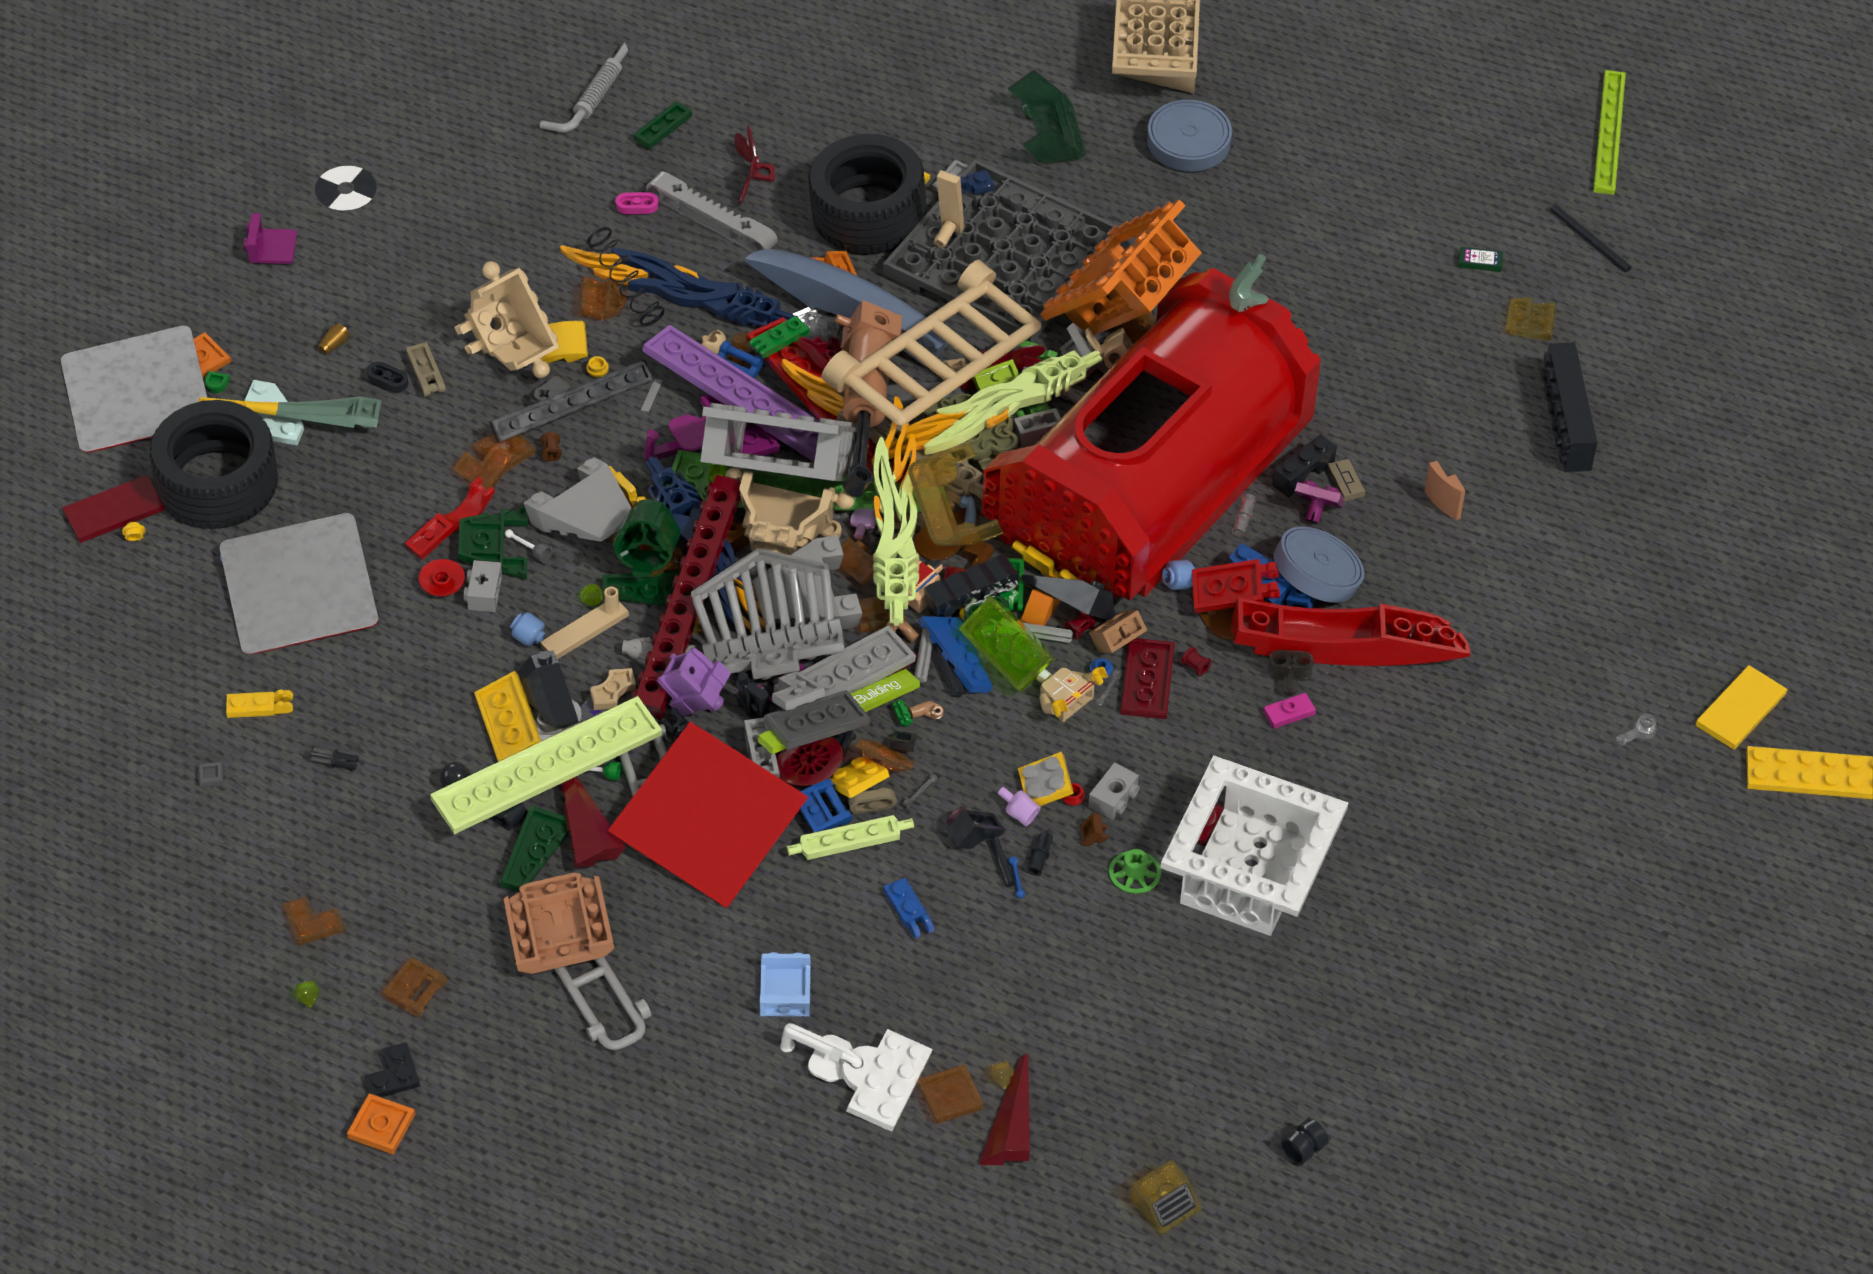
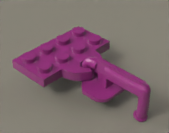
M709 394L701 396L700 399L702 407H710L711 403L723 404ZM683 415L673 418L669 422V430L676 441L655 446L656 440L659 439L658 432L648 430L644 459L649 461L648 458L657 457L659 460L677 455L678 450L694 451L701 449L707 416L698 418L692 415ZM746 422L742 453L766 456L779 452L780 445L773 435L754 423Z

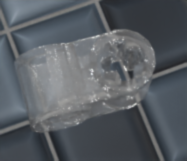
M807 312L805 314L804 323L810 328V334L805 338L813 340L817 336L825 342H828L830 337L841 339L840 324L835 323V318L819 315L814 312Z

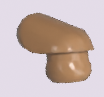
M890 621L886 623V626L889 625L894 632L898 629L910 643L919 637V634L905 621L899 623V626H894V623H890Z
M926 701L908 708L912 719L922 715L932 719H939L944 713L943 707L932 701Z

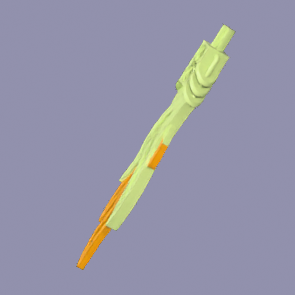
M1097 350L1080 357L1075 351H1071L1061 357L1047 358L1024 369L1011 382L984 388L963 403L937 409L936 415L922 419L907 427L901 454L906 452L911 433L915 437L916 450L924 449L925 455L937 453L971 439L985 427L991 428L1013 415L1019 408L1051 401L1054 394L1057 398L1064 389L1065 393L1069 392L1071 386L1086 379L1087 368L1102 361L1100 352ZM898 439L892 442L888 453L889 459L895 456ZM874 455V456L872 457V459H871V460H872V465H874V457H875V455Z
M895 396L894 405L903 410L900 399ZM892 421L886 440L884 441L883 437L879 438L874 457L873 477L877 494L874 497V513L881 539L876 552L873 554V579L877 585L878 599L884 600L885 609L890 610V623H894V626H899V623H903V609H908V600H914L916 597V584L919 581V554L916 553L912 540L917 523V506L913 498V490L918 478V467H915L916 441L912 433L909 436L906 452L901 462V449L907 429V424L902 426L901 434L896 444L894 472L892 475L888 453L897 429V424ZM912 453L910 465L898 494L895 483L902 477L909 456ZM880 464H881L882 486H881L880 479H879V467H880ZM893 503L897 516L902 521L899 534L894 540ZM909 504L910 520L907 524L906 511ZM880 512L883 514L884 523H883V521H882Z

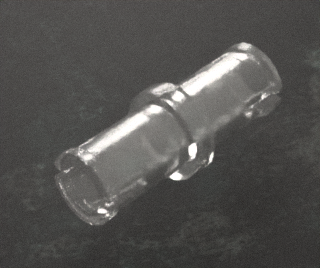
M1251 494L1243 495L1240 509L1236 511V521L1232 529V534L1235 537L1244 538L1248 525L1253 520L1254 515L1252 512L1257 500Z

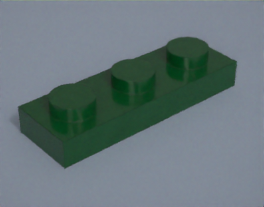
M678 101L674 102L634 133V141L650 150L692 117V110Z

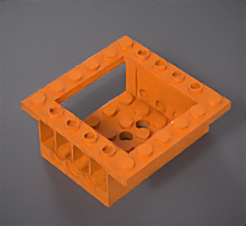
M1180 199L1173 203L1169 201L1162 208L1158 206L1151 213L1147 211L1141 217L1136 216L1130 222L1125 221L1119 227L1116 225L1111 228L1107 233L1108 238L1100 241L1094 249L1096 251L1093 255H1088L1082 261L1083 266L1070 274V281L1067 284H1062L1056 292L1058 294L1055 298H1050L1043 305L1045 309L1040 313V316L1046 321L1065 313L1074 324L1085 332L1089 328L1093 335H1096L1151 312L1202 253L1173 221L1185 207ZM1135 237L1134 240L1136 242L1133 246L1130 245L1124 250L1120 243Z

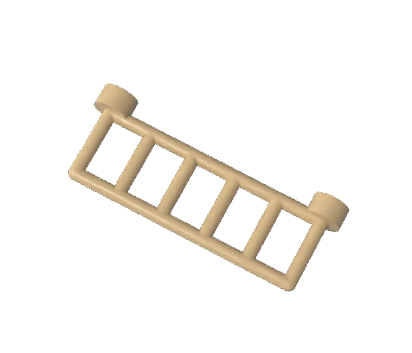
M976 260L966 268L958 281L957 286L963 291L962 294L860 363L846 351L838 352L828 362L821 377L838 392H843L848 387H851L895 424L903 426L1041 329V322L994 286L993 282L996 278V272L982 261ZM985 294L1023 324V326L1011 335H1008L970 304ZM956 313H960L998 344L982 354L943 322ZM932 330L971 362L959 371L954 372L916 340ZM905 349L944 381L932 390L927 391L889 359ZM875 368H878L917 400L903 410H900L861 378Z

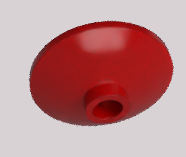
M448 559L431 561L419 573L421 588L433 596L454 594L463 586L465 581L463 568L458 563Z

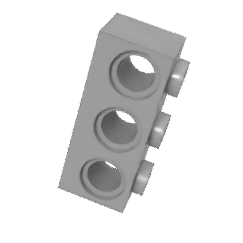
M764 718L744 720L745 741L749 759L779 778L776 755H772L758 742V735L770 730L764 722Z

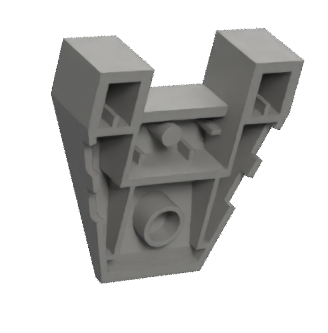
M595 457L585 461L583 465L577 468L581 481L562 494L553 498L541 491L524 502L530 523L536 528L549 533L552 530L560 531L561 535L566 536L569 533L577 534L578 538L600 542L618 531L620 524L631 509L608 464Z
M838 535L816 538L791 554V556L828 564L829 570L839 569L844 555ZM771 567L767 570L774 619L775 623H781ZM781 567L790 625H793L795 623L788 568ZM798 571L805 624H809L810 614L804 572ZM814 575L819 619L823 621L825 619L821 576ZM757 576L752 580V585L763 621H765L759 578ZM832 591L834 618L840 619L842 629L858 627L862 610L857 594L834 597Z

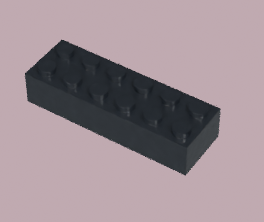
M1575 342L1549 343L1548 351L1544 353L1545 367L1541 368V379L1546 382L1544 392L1545 397H1549L1548 412L1553 414L1552 430H1556L1555 444L1556 447H1560L1559 463L1564 465L1565 472L1592 471L1597 438Z

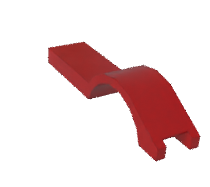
M480 477L475 479L470 484L466 498L458 508L448 514L442 515L438 513L405 542L406 547L420 559L425 558L455 530L459 531L461 518L482 514L495 493L494 488L485 489L481 485L483 483Z

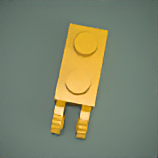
M278 690L275 693L227 694V718L272 716L290 713L293 711V705L289 701H292L293 693L289 690Z

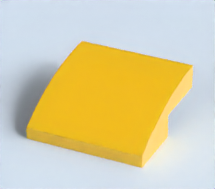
M563 321L548 324L558 338L559 348L541 357L542 361L551 363L565 358L567 363L588 356L584 321Z

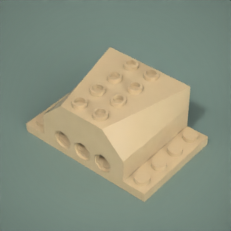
M1116 0L1112 74L1194 94L1197 74L1200 0Z

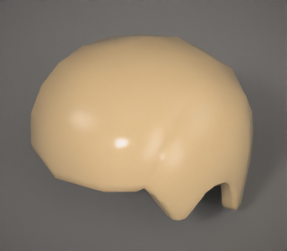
M715 330L708 336H702L703 342L701 345L718 355L722 343L726 341V336L722 331Z

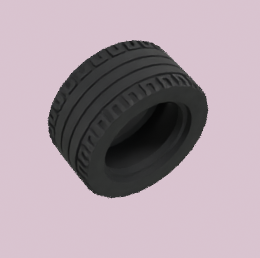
M881 134L848 136L825 147L810 166L808 183L813 224L822 238L842 250L872 254L896 248L926 215L925 178L921 159L912 148L898 139ZM863 185H881L895 190L892 195L873 202H854L840 197L845 191Z
M207 400L186 405L164 419L152 436L150 460L156 492L164 504L165 510L182 523L205 529L227 528L238 525L255 517L269 504V501L275 494L278 471L272 434L263 418L244 405L224 400ZM229 451L239 454L246 459L237 470L220 477L200 478L182 470L191 459L207 452Z

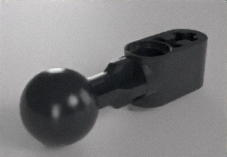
M451 762L444 766L440 773L441 784L445 788L470 776V771L460 762ZM519 803L489 819L505 829L511 830L527 814V809L522 803Z

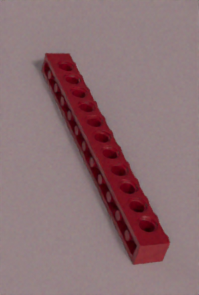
M716 474L713 483H709L707 488L708 498L706 501H702L700 508V520L696 519L693 527L694 536L689 538L686 550L688 553L686 557H682L680 562V575L675 576L673 594H669L666 601L667 611L661 614L659 632L654 633L652 652L648 651L646 655L645 671L641 670L638 679L639 688L633 691L631 699L638 696L650 714L656 719H662L670 695L662 688L657 679L664 674L671 661L669 658L671 654L674 653L678 656L686 653L698 620L691 595L684 596V594H691L693 590L713 578L741 499L739 488L742 480Z

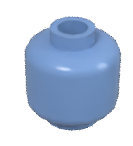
M1189 560L1170 561L1162 570V580L1171 590L1189 589L1193 586L1192 569L1196 568Z
M529 612L523 615L520 613L510 626L512 637L527 647L532 646L534 643L539 645L546 635L543 632L544 622Z

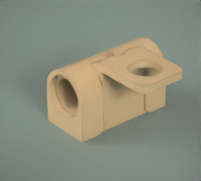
M1089 328L1086 329L1088 341L1095 351L1098 350L1100 352V356L1104 359V363L1109 369L1133 346L1123 328L1108 335L1102 345L1099 344Z

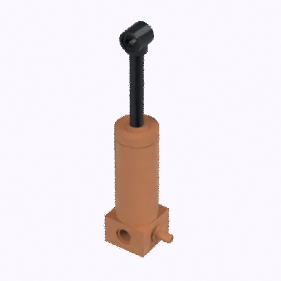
M862 300L850 319L839 314L835 317V323L844 326L841 349L849 352V355L859 363L901 335L902 316ZM875 368L861 378L887 399L889 377L885 373ZM848 387L844 395L843 414L848 422L855 423L856 434L853 466L849 468L848 476L843 482V488L849 495L860 497L873 480V474L866 467L869 429L879 425L884 420L885 415L851 387Z

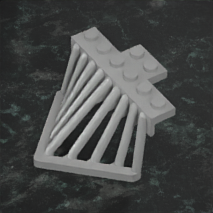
M758 548L691 592L693 604L708 643L702 645L704 655L711 662L720 661L731 673H745L752 669L754 680H764L775 675H788L799 671L800 659L810 660L820 655H835L840 651H845L840 619L834 618L828 564ZM765 563L771 564L781 621L780 630H776ZM755 565L758 572L766 621L765 633L761 632L749 571ZM781 567L788 568L795 627L790 625ZM798 571L804 572L810 614L809 624H805ZM740 575L751 624L750 636L746 635L733 582ZM814 575L821 576L825 619L823 621L819 619ZM723 586L726 588L738 637L732 639L717 591ZM708 596L710 597L723 640L720 642L716 641L702 602Z

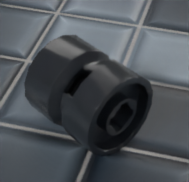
M1312 1118L1306 1119L1298 1126L1296 1131H1291L1281 1139L1284 1153L1297 1165H1303L1313 1157L1314 1153H1317L1329 1143V1138L1324 1128Z

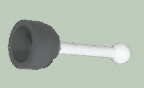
M510 529L504 532L506 538H512L533 549V556L540 562L545 563L552 556L553 548L545 543L533 545L513 534V531Z

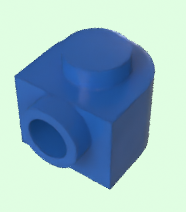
M1292 587L1286 599L1288 606L1312 608L1316 598L1301 592L1295 587Z

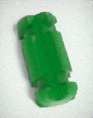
M898 699L892 704V708H894L899 724L903 727H908V725L913 723V719H910L911 715L907 706H905L906 703Z

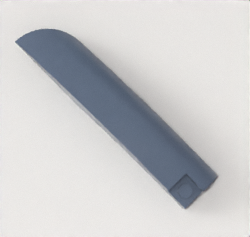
M765 249L756 251L744 259V262L812 309L819 308L850 319L861 301L865 300L901 315V334L927 318L904 301L875 284L841 268L807 256L782 250ZM932 330L916 340L936 357L948 345L947 342ZM905 349L902 350V351H904L905 353H907L908 355H910L912 358H914L915 360H917L918 362H920L917 358H915V357H914L912 354H910L907 350H905Z

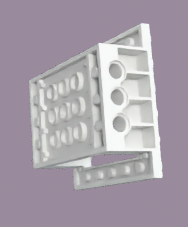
M1213 755L1162 859L1161 868L1183 876L1180 904L1271 936L1282 912L1298 917L1348 809V802ZM1224 786H1227L1224 810L1202 855L1193 853L1192 851ZM1263 842L1266 847L1257 848L1253 844ZM1255 860L1258 864L1248 866L1245 861Z

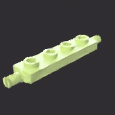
M892 815L801 836L799 844L786 846L788 856L803 853L807 860L900 840L901 830L914 828V822L912 818L898 821Z

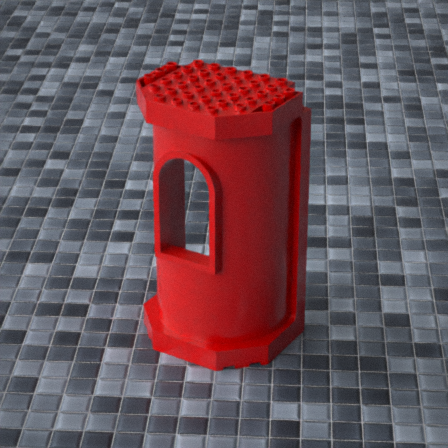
M1210 268L1202 273H1191L1186 277L1180 278L1158 303L1156 323L1034 446L1000 453L984 469L982 514L987 519L1000 524L999 539L1006 545L1012 546L1018 540L1026 547L1032 546L1054 561L1055 570L1058 573L1066 569L1079 580L1087 582L1097 580L1105 584L1104 589L1112 592L1113 600L1117 596H1122L1130 601L1136 594L1145 598L1162 580V570L1170 561L1181 560L1314 417L1321 358L1317 353L1313 354L1308 347L1307 337L1301 328H1296L1291 321L1292 315L1288 308L1268 298L1266 304H1259L1245 311L1238 312L1229 303V290L1235 279L1215 268ZM1143 370L1190 396L1142 447L1134 451L1111 453L1101 450L1090 443L1084 434L1086 428Z

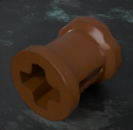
M555 432L544 433L540 438L544 448L542 458L547 462L558 461L562 455V451L559 448L560 436Z

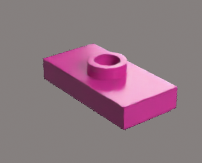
M1303 693L1265 706L1263 713L1272 728L1275 729L1313 716L1316 713V709L1307 694Z

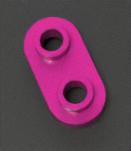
M650 192L622 193L616 197V209L622 214H651L657 211L659 207L658 197Z

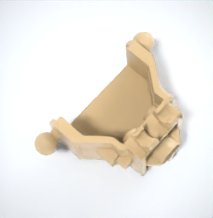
M494 261L486 262L483 265L482 272L491 281L471 291V308L464 314L466 321L454 327L458 335L465 334L472 329L477 339L464 347L467 354H474L482 349L483 353L495 356L510 371L518 370L533 362V374L537 378H545L550 372V367L547 362L541 360V357L559 348L558 338L555 332L550 329L547 323L548 318L544 311L540 309L537 303L538 298L527 283L528 278L520 268H516L499 276V265ZM492 319L496 323L494 329H492L490 326V322L492 321Z
M733 466L726 473V477L742 480L739 490L742 505L746 511L742 526L746 529L744 535L749 537L752 552L762 548L791 555L813 541L817 535L831 526L836 505L842 509H849L855 502L853 496L845 491L837 494L833 487L824 489L822 498L754 483L752 477L754 472H751V469L748 468L743 471L740 467Z

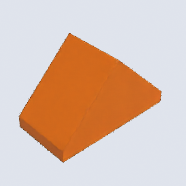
M1041 589L1032 590L1021 622L1045 626L1061 600Z

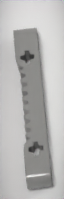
M664 171L656 175L646 185V191L655 194L658 197V202L752 253L771 249L778 242L775 232L752 218H741L740 214L734 216V211L727 213V207L720 209V204L714 205V200L707 201L706 196L700 198L699 192L693 194V189L688 190L685 182Z

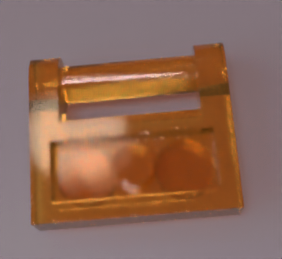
M410 957L382 994L383 998L406 1009L411 1015L418 1018L424 1012V1006L440 987H444L448 980L442 973ZM427 978L432 982L417 1001H412L411 998Z

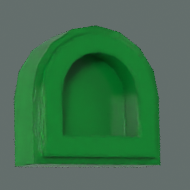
M208 371L204 381L206 390L215 394L223 392L228 386L230 375Z

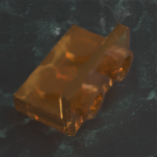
M848 537L841 545L844 555L840 566L864 587L873 577L874 553L870 556L866 552L868 548L860 540L854 542Z

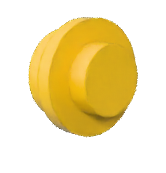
M599 356L591 358L586 366L588 374L593 377L604 376L609 370L606 360Z
M130 522L122 528V534L128 541H137L144 537L145 527L138 522Z

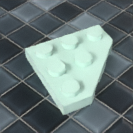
M253 380L245 398V401L288 402L274 383ZM258 413L267 423V426H269L273 441L298 445L304 431V424L300 419Z

